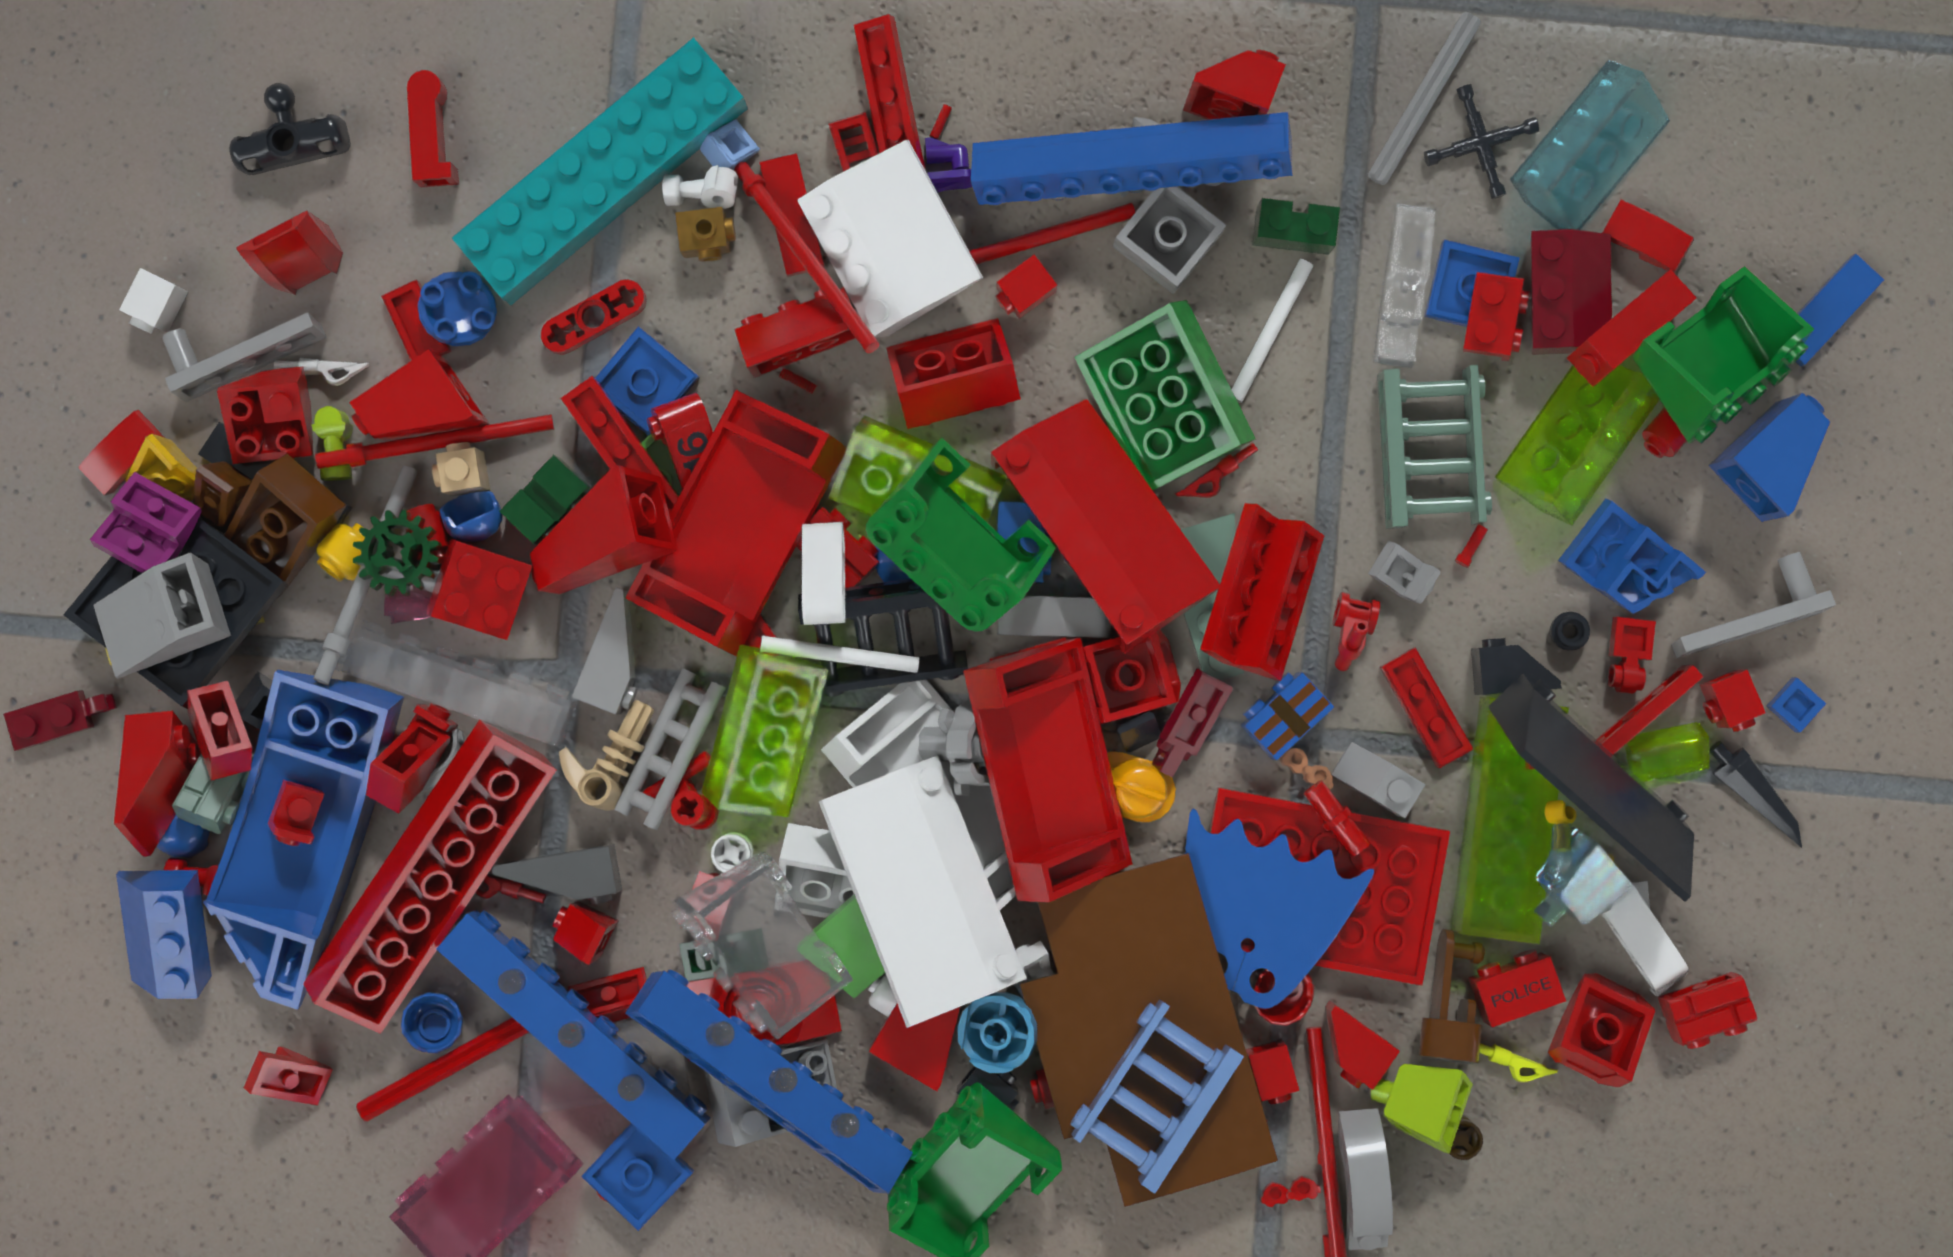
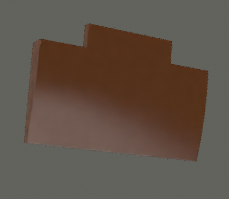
M1189 853L1108 875L1052 902H1038L1058 973L1021 983L1020 986L1025 1004L1031 1009L1037 1022L1036 1043L1064 1139L1073 1137L1071 1133L1075 1128L1070 1125L1073 1117L1083 1104L1087 1107L1090 1106L1142 1027L1137 1021L1149 1003L1155 1006L1161 1000L1170 1007L1163 1017L1213 1051L1216 1048L1222 1050L1226 1044L1244 1056L1156 1193L1141 1185L1138 1180L1141 1173L1137 1170L1138 1166L1107 1145L1124 1207L1190 1189L1278 1161ZM1155 1030L1141 1050L1190 1084L1194 1082L1200 1084L1208 1072L1204 1069V1063ZM1133 1064L1119 1083V1085L1168 1118L1171 1116L1178 1118L1186 1106L1182 1103V1097ZM1111 1098L1097 1117V1119L1146 1152L1149 1150L1156 1152L1163 1141V1138L1159 1136L1160 1131Z

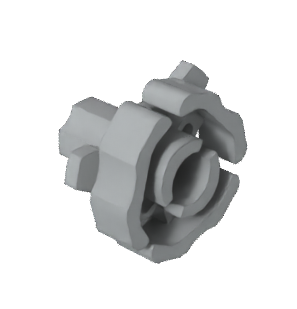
M963 701L956 708L955 712L950 709H942L938 719L939 727H924L921 730L918 751L922 760L938 756L940 761H949L950 773L955 778V795L969 796L971 785L990 786L986 766H981L979 769V763H985L971 702Z

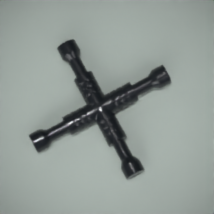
M1464 85L1456 90L1459 99L1465 105L1467 112L1465 118L1471 137L1453 142L1450 147L1444 149L1424 151V159L1427 166H1432L1447 157L1454 156L1457 158L1476 152L1482 171L1486 172L1490 183L1489 193L1491 199H1496L1507 193L1504 185L1499 182L1495 169L1498 166L1492 146L1511 141L1512 137L1524 133L1528 135L1539 132V124L1536 117H1533L1511 128L1504 126L1487 132L1481 113L1476 110L1473 101L1474 91L1472 85Z

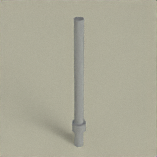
M409 466L402 467L380 521L385 520L386 510L392 511L396 518H399L418 473L415 469ZM378 540L374 545L373 555L377 552ZM360 566L332 633L327 634L321 648L324 650V654L313 677L319 683L329 684L339 658L345 657L350 645L348 640L349 634L373 579L372 577L363 580L359 577L358 574L365 568L364 566Z

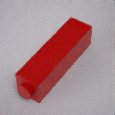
M1670 269L1583 342L1567 359L1576 368L1578 373L1594 387L1633 354L1645 338L1671 321L1697 297Z

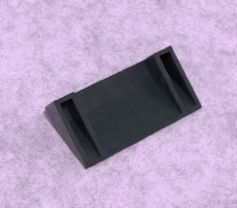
M1522 673L1488 706L1518 754L1678 897L1686 902L1691 897L1694 832L1685 822L1689 817L1687 812L1673 799L1667 804L1553 701L1556 697L1555 693L1543 681L1538 679L1533 683Z

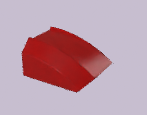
M308 210L236 247L243 259L268 285L296 295L298 289L331 272L337 274L343 255L329 225Z
M1158 630L1126 653H1123L1120 648L1122 642L1120 637L1083 647L1100 724L1179 701L1181 682L1169 639L1161 630Z
M1598 973L1584 974L1560 1020L1548 1054L1556 1063L1567 1066L1595 1080L1598 1084L1617 1088L1626 1085L1633 1080L1655 1014V1008L1640 994Z

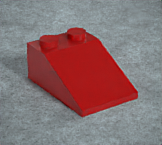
M173 710L125 715L114 825L142 857L152 855L174 819L176 813L172 805L201 754L198 742L189 733L187 725H183Z

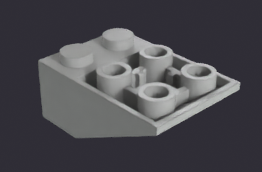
M192 553L151 567L93 605L117 679L231 636L209 565Z
M827 1039L781 1047L783 1051L781 1056L790 1063L796 1061L809 1068L813 1072L811 1078L820 1085L828 1084L837 1089ZM704 1071L718 1143L737 1147L788 1132L781 1125Z

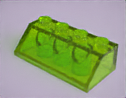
M1572 365L1495 478L1543 513L1572 526L1657 405L1659 398L1643 374L1623 366H1617L1598 384L1592 387Z
M864 415L852 433L829 499L872 516L934 444ZM941 455L935 458V465L945 472L953 470L952 463L948 458ZM964 458L971 465L949 487L989 523L1007 476Z
M739 646L701 792L718 810L781 817L790 816L829 671L826 667L790 655L760 652L758 647Z

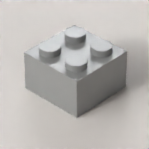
M1179 187L1159 188L1152 191L1116 236L1113 247L1174 295L1222 235L1226 225Z

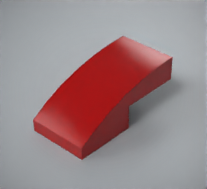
M1620 200L1602 232L1611 234V242L1638 253L1639 259L1666 271L1671 269L1674 273H1676L1694 241L1692 236L1676 226L1624 200Z
M140 410L133 411L103 438L78 468L103 495L114 493L127 477L145 438L151 434L164 436Z

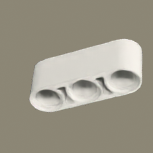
M843 522L802 524V612L804 625L845 623V541Z
M1625 875L1610 884L1607 902L1603 903L1598 900L1599 892L1591 896L1597 909L1654 991L1659 990L1689 970L1686 962L1658 920Z

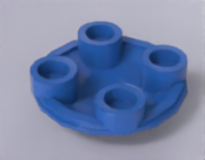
M471 271L443 273L425 283L421 289L418 301L419 319L427 333L439 342L451 346L471 345L483 339L493 328L497 315L495 297L477 273Z

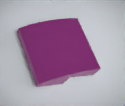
M134 472L110 501L114 510L93 534L90 541L94 547L144 573L153 566L177 558L191 535L202 511L200 507Z

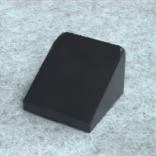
M1150 711L1120 723L1115 728L1126 752H1132L1158 740L1161 734L1153 712Z

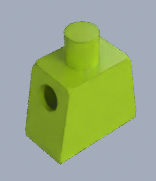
M1402 1064L1399 1067L1394 1082L1381 1078L1374 1090L1371 1089V1099L1386 1104L1384 1117L1392 1126L1449 1154L1473 1083L1462 1070Z

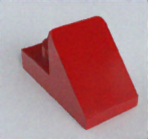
M278 1047L275 1054L259 1051L243 1088L253 1095L318 1106L333 1069L285 1047Z

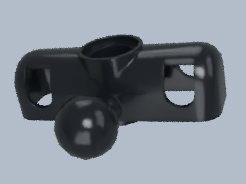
M274 83L267 87L264 93V103L270 111L276 114L278 122L272 124L268 129L253 132L251 136L234 137L229 145V152L234 166L247 175H256L343 154L349 150L351 142L346 122L337 115L327 114L326 118L322 119L310 118L294 122L291 109L295 104V94L288 85ZM293 135V146L289 150L284 151V141L287 137ZM331 140L336 150L323 152L316 143ZM256 158L261 168L249 170L244 166L243 161Z

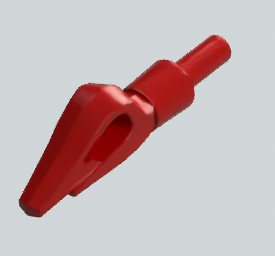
M1251 443L1234 456L1228 454L1216 466L1188 484L1185 489L1174 494L1176 496L1202 498L1216 496L1221 489V479L1239 469L1238 464L1257 452V447L1254 443ZM1212 482L1213 489L1211 491L1197 492L1199 485Z
M489 874L483 880V882L488 884L489 889L483 892L478 888L475 892L477 896L483 899H489L498 892L517 900L523 897L542 904L546 899V894L524 888L523 883L502 879Z

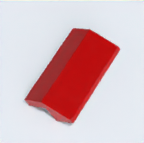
M1245 503L1200 650L1221 663L1281 681L1325 535L1305 521L1278 519L1258 504Z

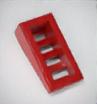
M866 112L828 124L843 172L850 169L849 163L868 157L872 158L878 154ZM862 126V134L842 140L840 132ZM867 142L868 149L846 155V147Z

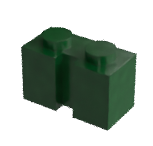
M1268 198L1260 200L1256 207L1252 246L1329 255L1335 248L1340 207L1308 204L1302 213L1292 211L1293 201Z
M554 454L532 476L533 479L525 488L520 489L499 511L535 545H538L592 489L561 458Z

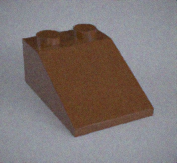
M286 454L256 473L224 536L288 584V587L316 552L318 544L336 525L346 504L292 457Z

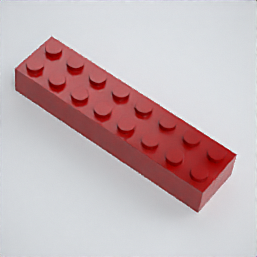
M479 719L304 981L303 985L315 1005L379 1034L383 1032L437 951L436 948L445 939L557 771L543 754Z

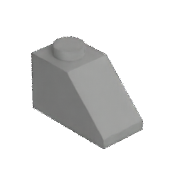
M1350 742L1331 773L1333 777L1402 818H1406L1426 785L1392 763L1353 742Z

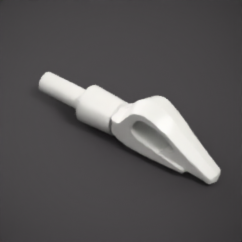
M300 358L299 361L275 360L274 369L304 366L305 375L320 374L328 384L338 386L369 367V363L358 364L356 362L319 361V359ZM345 369V371L349 372L339 379L332 377L334 371Z

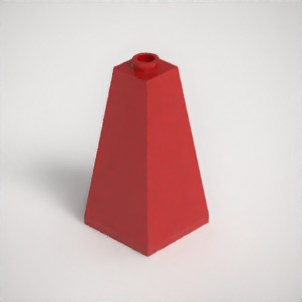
M620 465L612 467L530 553L533 566L531 573L538 591L562 594L678 551L660 476Z

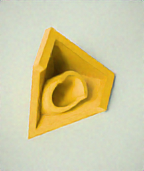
M151 434L145 438L125 481L127 482L131 475L136 472L183 499L192 501L197 467L172 440Z

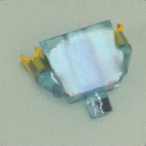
M1563 800L1548 801L1544 810L1545 817L1550 824L1556 825L1552 827L1551 850L1547 861L1536 874V881L1549 895L1534 909V913L1551 928L1566 912L1581 924H1587L1597 915L1610 911L1613 902L1626 893L1633 884L1622 873L1619 866L1613 862L1614 856L1612 854H1607L1597 842L1576 827L1568 825V823H1573L1577 817L1573 807L1566 806Z

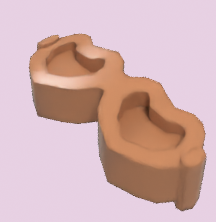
M1291 748L1281 756V764L1288 766L1295 774L1301 773L1305 782L1314 785L1322 780L1329 790L1333 788V777L1328 768L1317 765L1308 766V759L1303 750Z

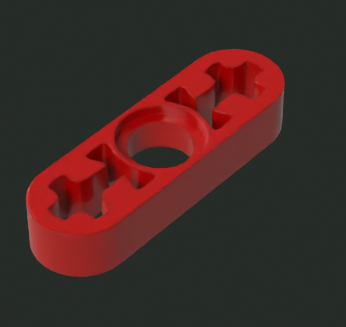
M629 279L620 280L548 320L542 327L541 340L544 346L551 352L558 355L568 354L639 315L646 306V294L635 281ZM625 289L630 293L637 292L638 295L633 298L635 305L629 308L624 303L615 307L614 309L619 315L614 318L610 308L603 302L607 298H609L612 304L619 302L623 298L621 292ZM590 307H599L604 311L605 318L599 327H587L583 321L584 313ZM575 316L577 325L585 334L579 337L578 332L574 330L565 336L567 343L561 346L557 341L551 343L550 339L555 336L553 330L556 327H560L563 331L574 327L569 319Z

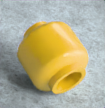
M342 523L335 525L316 548L317 555L319 556L317 564L339 582L344 578L355 580L360 569L359 565L353 563V558L361 555V551L353 547V542H363L365 536L359 532L360 527L363 526L355 523L353 527Z

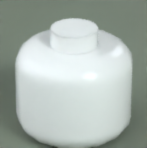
M885 974L881 980L877 979L869 986L868 991L872 993L869 998L870 1006L888 1017L897 1001Z

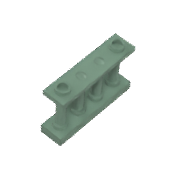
M1470 365L1462 370L1463 380L1406 383L1405 379H1400V369L1383 370L1377 375L1386 529L1408 526V519H1413V515L1470 512L1471 525L1487 522V515H1491V493L1489 491L1485 492L1480 398L1485 396V379L1483 375H1479L1478 365ZM1464 395L1465 419L1408 421V418H1402L1401 402H1406L1407 398ZM1466 434V458L1410 460V457H1404V441H1408L1409 437ZM1468 473L1469 496L1413 499L1411 495L1407 496L1406 480H1410L1411 476Z

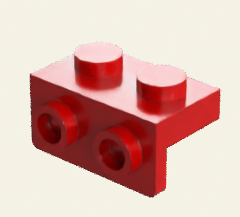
M1481 272L1476 273L1463 352L1502 357L1501 361L1508 362L1511 352L1519 353L1523 329L1516 328L1518 313L1526 314L1530 291L1522 290L1523 278Z

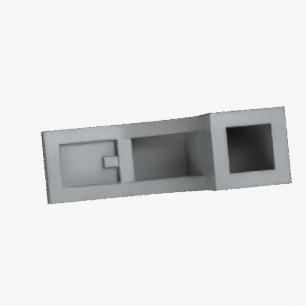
M1378 1108L1339 1111L1338 1142L1343 1160L1347 1190L1346 1240L1348 1249L1373 1250L1388 1247V1236L1393 1234L1392 1191L1385 1137Z

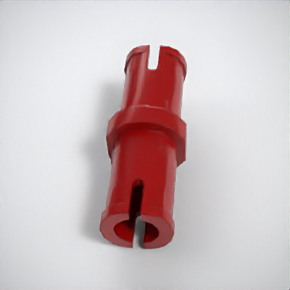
M1322 780L1316 782L1303 793L1324 820L1322 826L1326 831L1331 830L1352 857L1361 853L1371 844L1350 817L1352 811L1348 806L1343 807Z

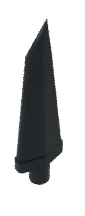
M1721 741L1712 745L1709 752L1720 763L1712 772L1718 780L1724 782L1802 848L1798 821L1756 766L1750 754L1743 747L1732 754Z

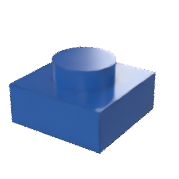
M1792 677L1766 707L1794 732L1801 733L1826 703L1799 678Z

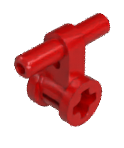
M1341 592L1339 594L1332 623L1333 626L1341 628L1338 645L1339 654L1335 660V667L1338 670H1348L1353 660L1361 655L1365 647L1366 635H1372L1375 630L1380 612V601L1371 599L1370 602L1350 598L1349 593Z
M706 751L691 759L671 804V814L674 820L681 825L690 826L697 830H706L712 827L719 815L718 805L715 800L709 796L699 794L690 779L712 765L713 759ZM665 777L643 790L642 793L656 798Z

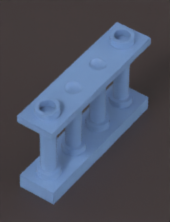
M1161 1000L1155 1006L1151 1003L1146 1006L1137 1021L1142 1027L1090 1106L1087 1107L1083 1104L1070 1123L1075 1128L1071 1134L1078 1142L1081 1143L1087 1132H1089L1138 1166L1137 1170L1141 1173L1138 1178L1139 1182L1153 1193H1156L1244 1058L1243 1055L1226 1044L1222 1050L1216 1048L1213 1051L1163 1017L1170 1006ZM1154 1030L1205 1064L1204 1069L1208 1072L1200 1084L1196 1082L1190 1084L1141 1051ZM1132 1064L1183 1098L1182 1103L1186 1106L1178 1118L1174 1116L1168 1118L1119 1085ZM1110 1098L1160 1131L1159 1136L1163 1138V1141L1156 1152L1152 1150L1144 1151L1097 1119Z

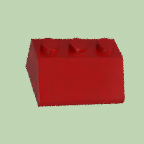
M1247 50L1201 70L1194 76L1183 111L1207 120L1267 114L1286 64L1279 62V58L1271 52L1256 50L1255 53Z
M840 288L841 292L850 302L845 288ZM821 290L814 293V299L800 304L799 299L781 304L777 307L778 313L764 317L762 313L749 316L741 321V327L734 329L746 366L754 378L856 340Z
M998 318L886 347L907 429L927 426L934 422L957 416H965L972 412L995 406H1003L1007 403L1021 400L1013 361Z

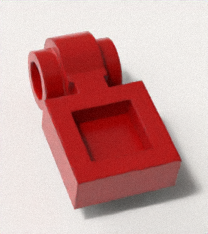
M1613 617L1609 656L1621 657L1622 661L1618 665L1612 664L1610 666L1608 685L1615 688L1616 692L1634 694L1636 691L1643 690L1646 682V670L1639 667L1638 660H1652L1656 621Z

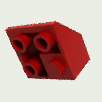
M304 366L264 370L217 389L233 464L276 460L286 454L292 458L313 455L311 401Z

